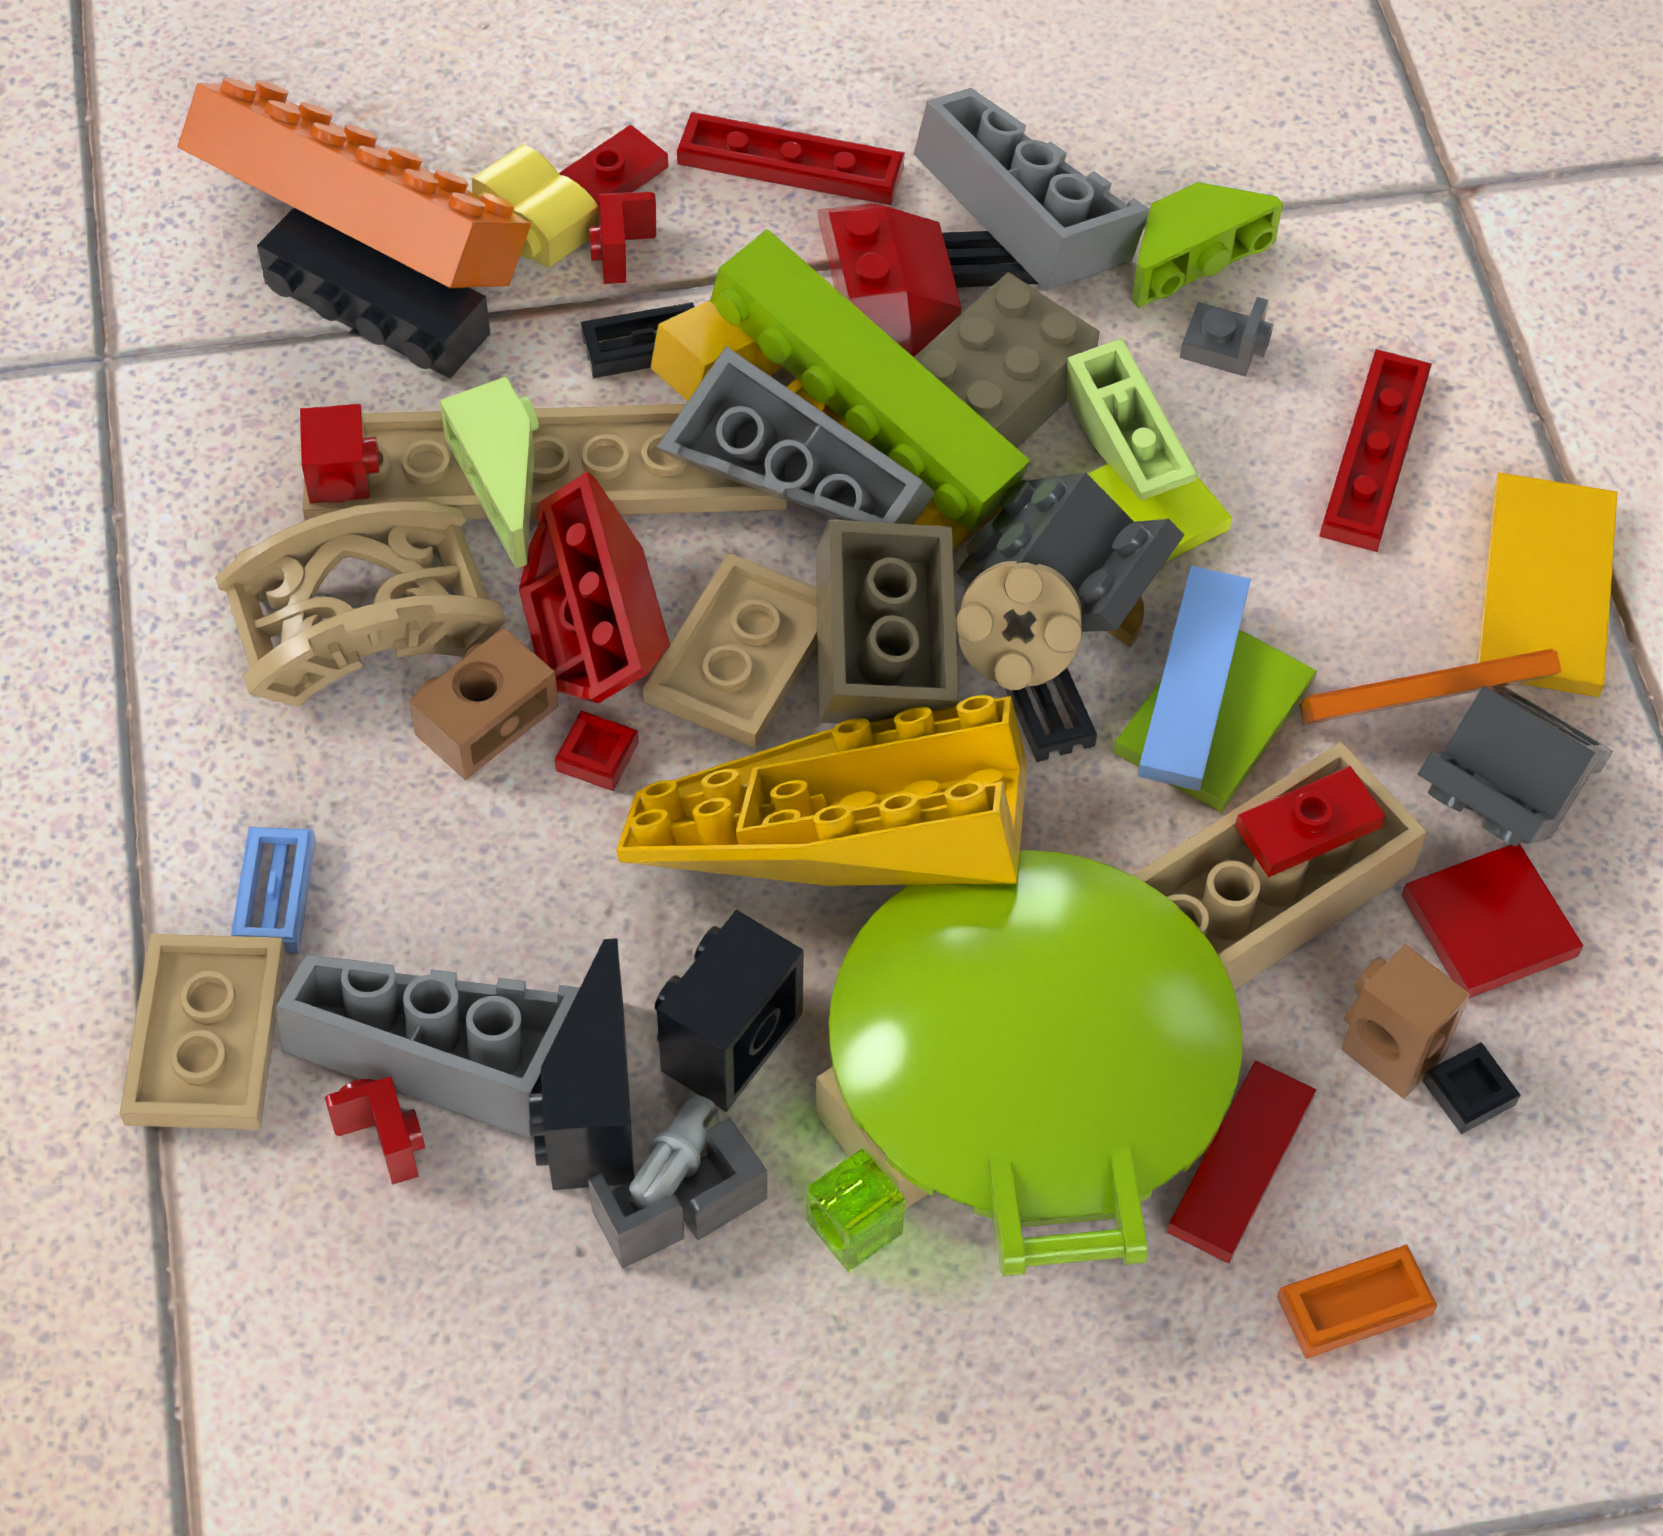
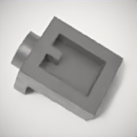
M1257 297L1250 316L1198 302L1182 342L1180 358L1246 377L1253 356H1265L1272 335L1274 323L1264 321L1268 299Z

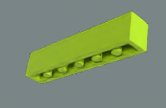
M766 229L718 268L710 301L716 306L723 319L732 325H738L759 344L760 349L769 360L783 365L802 382L804 389L813 399L818 402H824L846 422L852 433L864 441H868L877 450L924 481L936 492L932 499L939 511L947 518L957 520L971 533L1000 507L1001 500L1007 491L1016 483L1022 481L1031 461L770 230Z

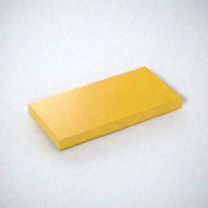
M1498 472L1493 493L1477 663L1553 648V651L1558 653L1561 673L1545 679L1520 684L1600 697L1605 680L1618 491Z

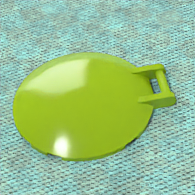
M1022 850L1019 857L1017 884L907 885L893 895L871 916L851 944L837 974L831 998L829 1044L834 1076L840 1094L858 1129H864L869 1138L886 1155V1163L909 1182L931 1196L936 1191L954 1201L974 1207V1214L993 1219L1001 1274L1004 1277L1025 1275L1026 1267L1115 1258H1121L1124 1265L1147 1262V1239L1140 1202L1151 1197L1152 1190L1169 1181L1181 1170L1186 1172L1204 1153L1218 1133L1238 1083L1242 1060V1027L1233 985L1221 959L1195 922L1175 903L1135 876L1110 865L1060 852ZM1114 1219L1116 1229L1027 1238H1023L1021 1230L1024 1227Z

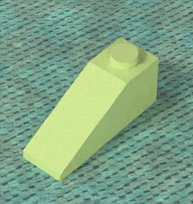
M1122 338L1067 358V400L1091 445L1140 500L1196 481L1197 473Z
M507 376L439 401L445 439L514 567L517 569L527 565L535 457L532 431L539 429V423L530 399L526 395L518 397Z

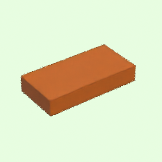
M1407 1244L1280 1287L1277 1295L1306 1359L1432 1316L1437 1308L1436 1301Z

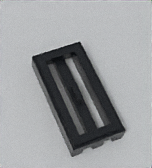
M988 231L942 233L950 264L962 265L951 266L957 288L993 286L1008 272L1028 285L1039 284Z
M690 302L582 321L581 333L583 342L586 344L588 361H590L593 378L651 368L657 332L654 331H657L658 324L694 308V303ZM630 335H632V337H626V338L615 339V340H610V341L598 342V341H601V340H607V339H613V338H618V337H624V336H630Z
M1067 667L1058 676L1053 678V682L1074 728L1065 729L1046 682L1037 686H1030L1050 731V735L1045 734L1025 687L1020 690L1005 688L1007 695L1012 698L1016 716L1036 762L1049 759V752L1056 750L1062 756L1072 753L1074 745L1082 744L1083 749L1096 745L1097 732Z

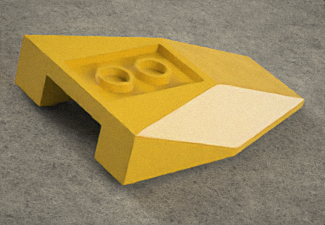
M977 695L961 701L954 707L932 711L928 707H913L898 713L895 718L869 722L864 718L849 719L837 724L830 730H825L674 780H662L649 784L635 793L616 849L619 862L824 886L1017 884L1028 763L1012 698L1008 696L994 699L989 695Z

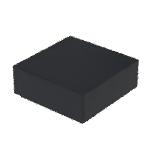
M1482 1042L1427 1070L1423 1078V1083L1460 1134L1516 1106L1521 1096Z

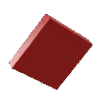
M1520 843L1518 846L1510 844L1405 883L1402 897L1449 976L1454 982L1470 993L1469 998L1579 957L1584 946Z

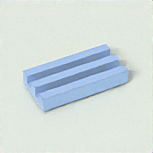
M248 828L231 936L283 938L286 953H299L316 844L313 829ZM264 843L274 844L261 928L251 927ZM289 845H297L284 929L277 928Z

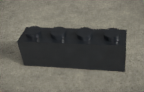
M293 208L257 245L265 284L272 291L282 297L290 296L313 308L326 320H336L360 332L365 339L373 344H383L401 353L422 369L430 368L451 379L490 335L485 295L469 287L449 288L296 208Z

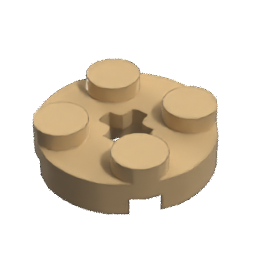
M1017 561L995 564L979 574L964 594L956 618V630L958 632L960 648L969 664L979 674L988 680L997 682L1003 688L1020 690L1026 686L1043 684L1065 670L1075 656L1082 636L1081 603L1071 584L1051 567L1039 563L1037 565L1027 562L1017 563ZM1012 609L1020 616L1030 611L1036 618L1030 627L1034 635L1027 639L1020 635L1009 636L1005 632L1009 623L1005 614Z

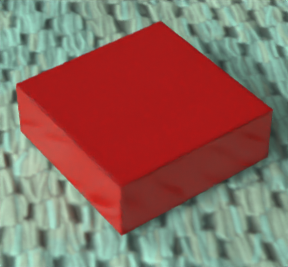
M580 711L555 757L556 771L614 791L639 743L638 730Z

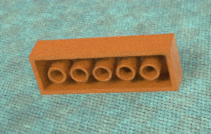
M223 78L222 84L197 83L177 145L179 149L449 288L501 287L510 285L532 222L512 213L515 206L511 202L487 193H482L480 197L466 190L468 181L446 171L436 170L434 174L422 168L423 159L416 154L395 147H391L388 151L376 145L378 137L372 132L353 125H345L343 128L331 122L333 114L328 110L310 103L301 102L300 105H297L287 100L289 92L278 85L256 80L255 86L252 87L249 84L232 78Z

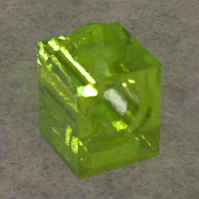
M862 1148L807 1186L806 1222L846 1271L849 1272L903 1234L906 1199Z

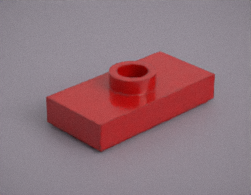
M630 124L566 167L559 174L578 183L599 206L598 194L632 193L669 167L668 153Z
M1348 766L1238 814L1235 828L1269 878L1382 828L1385 814L1353 768Z

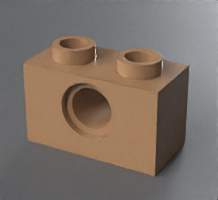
M505 627L487 641H480L474 644L465 653L460 662L440 677H433L420 686L415 696L409 700L415 735L464 780L468 779L559 707L555 671ZM479 698H488V699L485 700V701H480V702H475V701H473V700H476V699H479Z
M1406 944L1387 962L1381 957L1376 958L1357 980L1354 989L1360 993V996L1353 1002L1344 1016V1021L1349 1024V1028L1341 1048L1343 1052L1403 1099L1423 1080L1426 1071L1435 1067L1445 1057L1470 996L1469 992Z

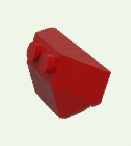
M876 203L818 210L819 225L834 288L911 356L915 357L961 315L962 306L941 226L938 221Z
M585 472L539 502L535 517L539 524L528 547L527 565L523 568L519 593L535 655L555 671L557 693L599 704L649 674L670 647V642L643 547L596 478L589 472Z

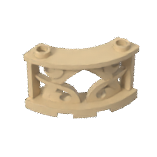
M427 500L418 502H382L354 506L305 520L270 536L254 547L246 548L238 553L235 560L225 567L215 579L218 589L225 591L250 667L243 674L248 693L299 707L324 686L350 672L362 668L363 665L360 657L393 648L396 658L423 654H443L463 658L465 653L474 644L480 641H487L506 622V618L500 602L488 600L461 529V526L466 522L462 509L435 504ZM438 552L443 567H431L434 562L433 554ZM348 557L374 563L396 574L379 588L374 604L353 609L349 604L340 599L315 597V594L330 571L342 559ZM450 587L453 595H449L444 588ZM407 594V597L399 598L400 596ZM268 600L269 606L278 611L264 617L259 602ZM319 618H329L319 622ZM281 633V644L273 648L271 637Z

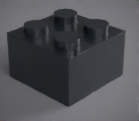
M737 909L722 928L713 926L708 930L696 949L694 963L682 978L678 975L671 977L661 989L655 1002L661 1072L696 1094L711 1100L725 1112L731 1108L803 1014L804 950Z

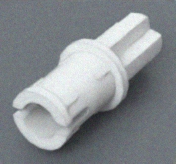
M699 1095L688 1096L683 1101L680 1110L667 1130L656 1134L652 1138L648 1147L650 1156L630 1184L631 1194L629 1202L635 1209H644L673 1195L684 1177H690L696 1173L701 1163L700 1153L707 1144L706 1131L723 1120L719 1109L712 1113L707 1122L704 1121L715 1106V1103Z

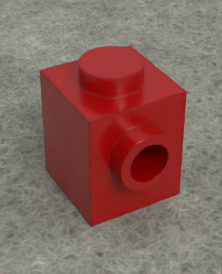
M361 404L300 408L301 465L309 503H342L348 500L370 498L369 474L380 473V459L377 437H367Z

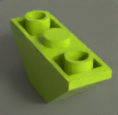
M1196 182L1151 203L1137 261L1131 301L1139 308L1158 298H1167L1181 287L1204 276H1213L1227 265L1245 256L1265 251L1271 244L1276 242L1283 203L1277 196Z

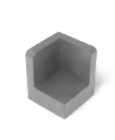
M730 1117L706 1131L707 1155L700 1158L701 1163L696 1173L690 1177H684L673 1194L676 1195L682 1206L683 1220L697 1241L767 1200V1169Z
M602 1174L588 1179L592 1212L621 1268L627 1267L684 1239L683 1211L676 1195H671L644 1209H635L629 1202L631 1182L611 1191Z

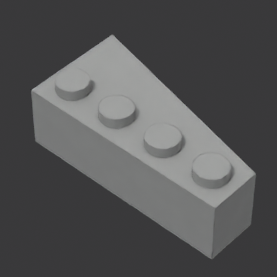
M972 88L927 101L913 154L1046 291L1133 260L1150 210L1148 207L1135 198L1127 204L1109 192L1112 185L1111 182L1095 171L1086 177L1065 162L1067 152L1051 141L1045 143L1032 140L1024 135L1026 129L1024 123Z
M727 346L657 446L658 449L678 461L838 520L914 525L936 493L917 476Z
M306 954L276 1005L281 1050L283 1053L358 1079L379 1080L391 1076L395 1091L531 1138L529 1094L542 1093L541 1066L580 987L559 985L557 993L526 989V981L498 978L497 985L459 981L457 980V972L431 969L430 975L395 973L394 965Z

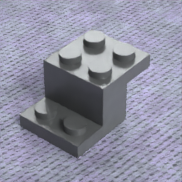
M1087 473L1052 476L1050 478L1028 481L1022 480L1011 487L1004 495L1000 503L1003 509L991 526H987L979 531L969 542L966 549L969 555L956 572L970 585L983 571L1001 562L1017 561V563L1027 562L1033 565L1039 563L1051 567L1065 577L1079 598L1082 611V632L1112 631L1119 628L1182 540L1184 534L1169 518L1134 522Z
M1483 686L1444 751L1430 752L1417 775L1432 783L1427 793L1433 798L1458 812H1462L1464 807L1476 810L1488 818L1483 825L1487 831L1513 846H1518L1520 841L1528 844L1551 839L1592 773H1600L1614 751L1507 687Z

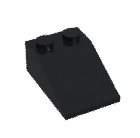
M617 938L603 940L541 1066L542 1093L529 1094L531 1135L534 1136L536 1166L549 1165L553 1190L588 1188V1179L598 1174L603 1175L608 1186L625 1185L634 1179L624 1006Z

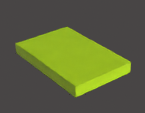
M1239 629L1201 789L1197 791L1180 786H1172L1223 813L1313 685L1317 670ZM1161 680L1115 741L1113 753L1138 767L1140 766Z

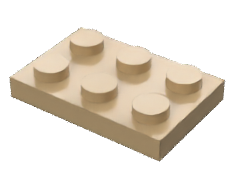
M728 552L671 642L670 647L644 685V702L755 749L818 645L816 587Z
M150 934L119 1113L125 1126L261 1130L277 1017L276 1005L279 1002L286 954L283 938Z

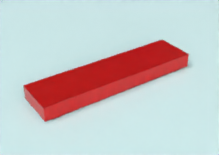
M696 112L690 113L677 149L678 165L891 206L904 168L905 152Z
M1375 349L1319 537L1378 552L1432 363Z

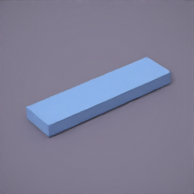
M1191 565L1148 730L1138 777L1200 791L1248 595L1250 578Z

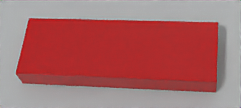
M1255 1060L1218 1133L1215 1135L1169 1222L1167 1233L1230 1264L1314 1099L1317 1089Z

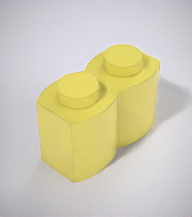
M521 144L472 178V193L480 197L482 193L501 197L514 204L515 207L512 213L532 222L521 256L526 259L532 258L545 267L550 268L590 240L589 227L599 226V206L590 194L572 179L560 175L543 155L527 145Z

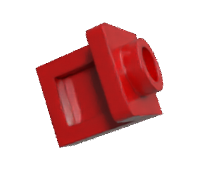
M653 192L598 194L600 226L589 227L591 261H602L604 284L627 283L625 240L652 239L656 237V197Z
M391 1076L379 1080H355L344 1085L338 1092L328 1094L325 1097L336 1136L376 1126L392 1185L419 1177L413 1152L426 1148L415 1109L401 1112Z

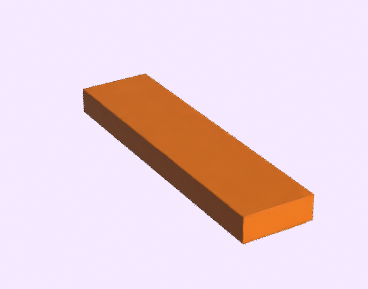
M1552 648L1314 694L1303 699L1299 706L1303 725L1478 692L1483 686L1504 687L1545 679L1561 673L1558 653L1553 651Z

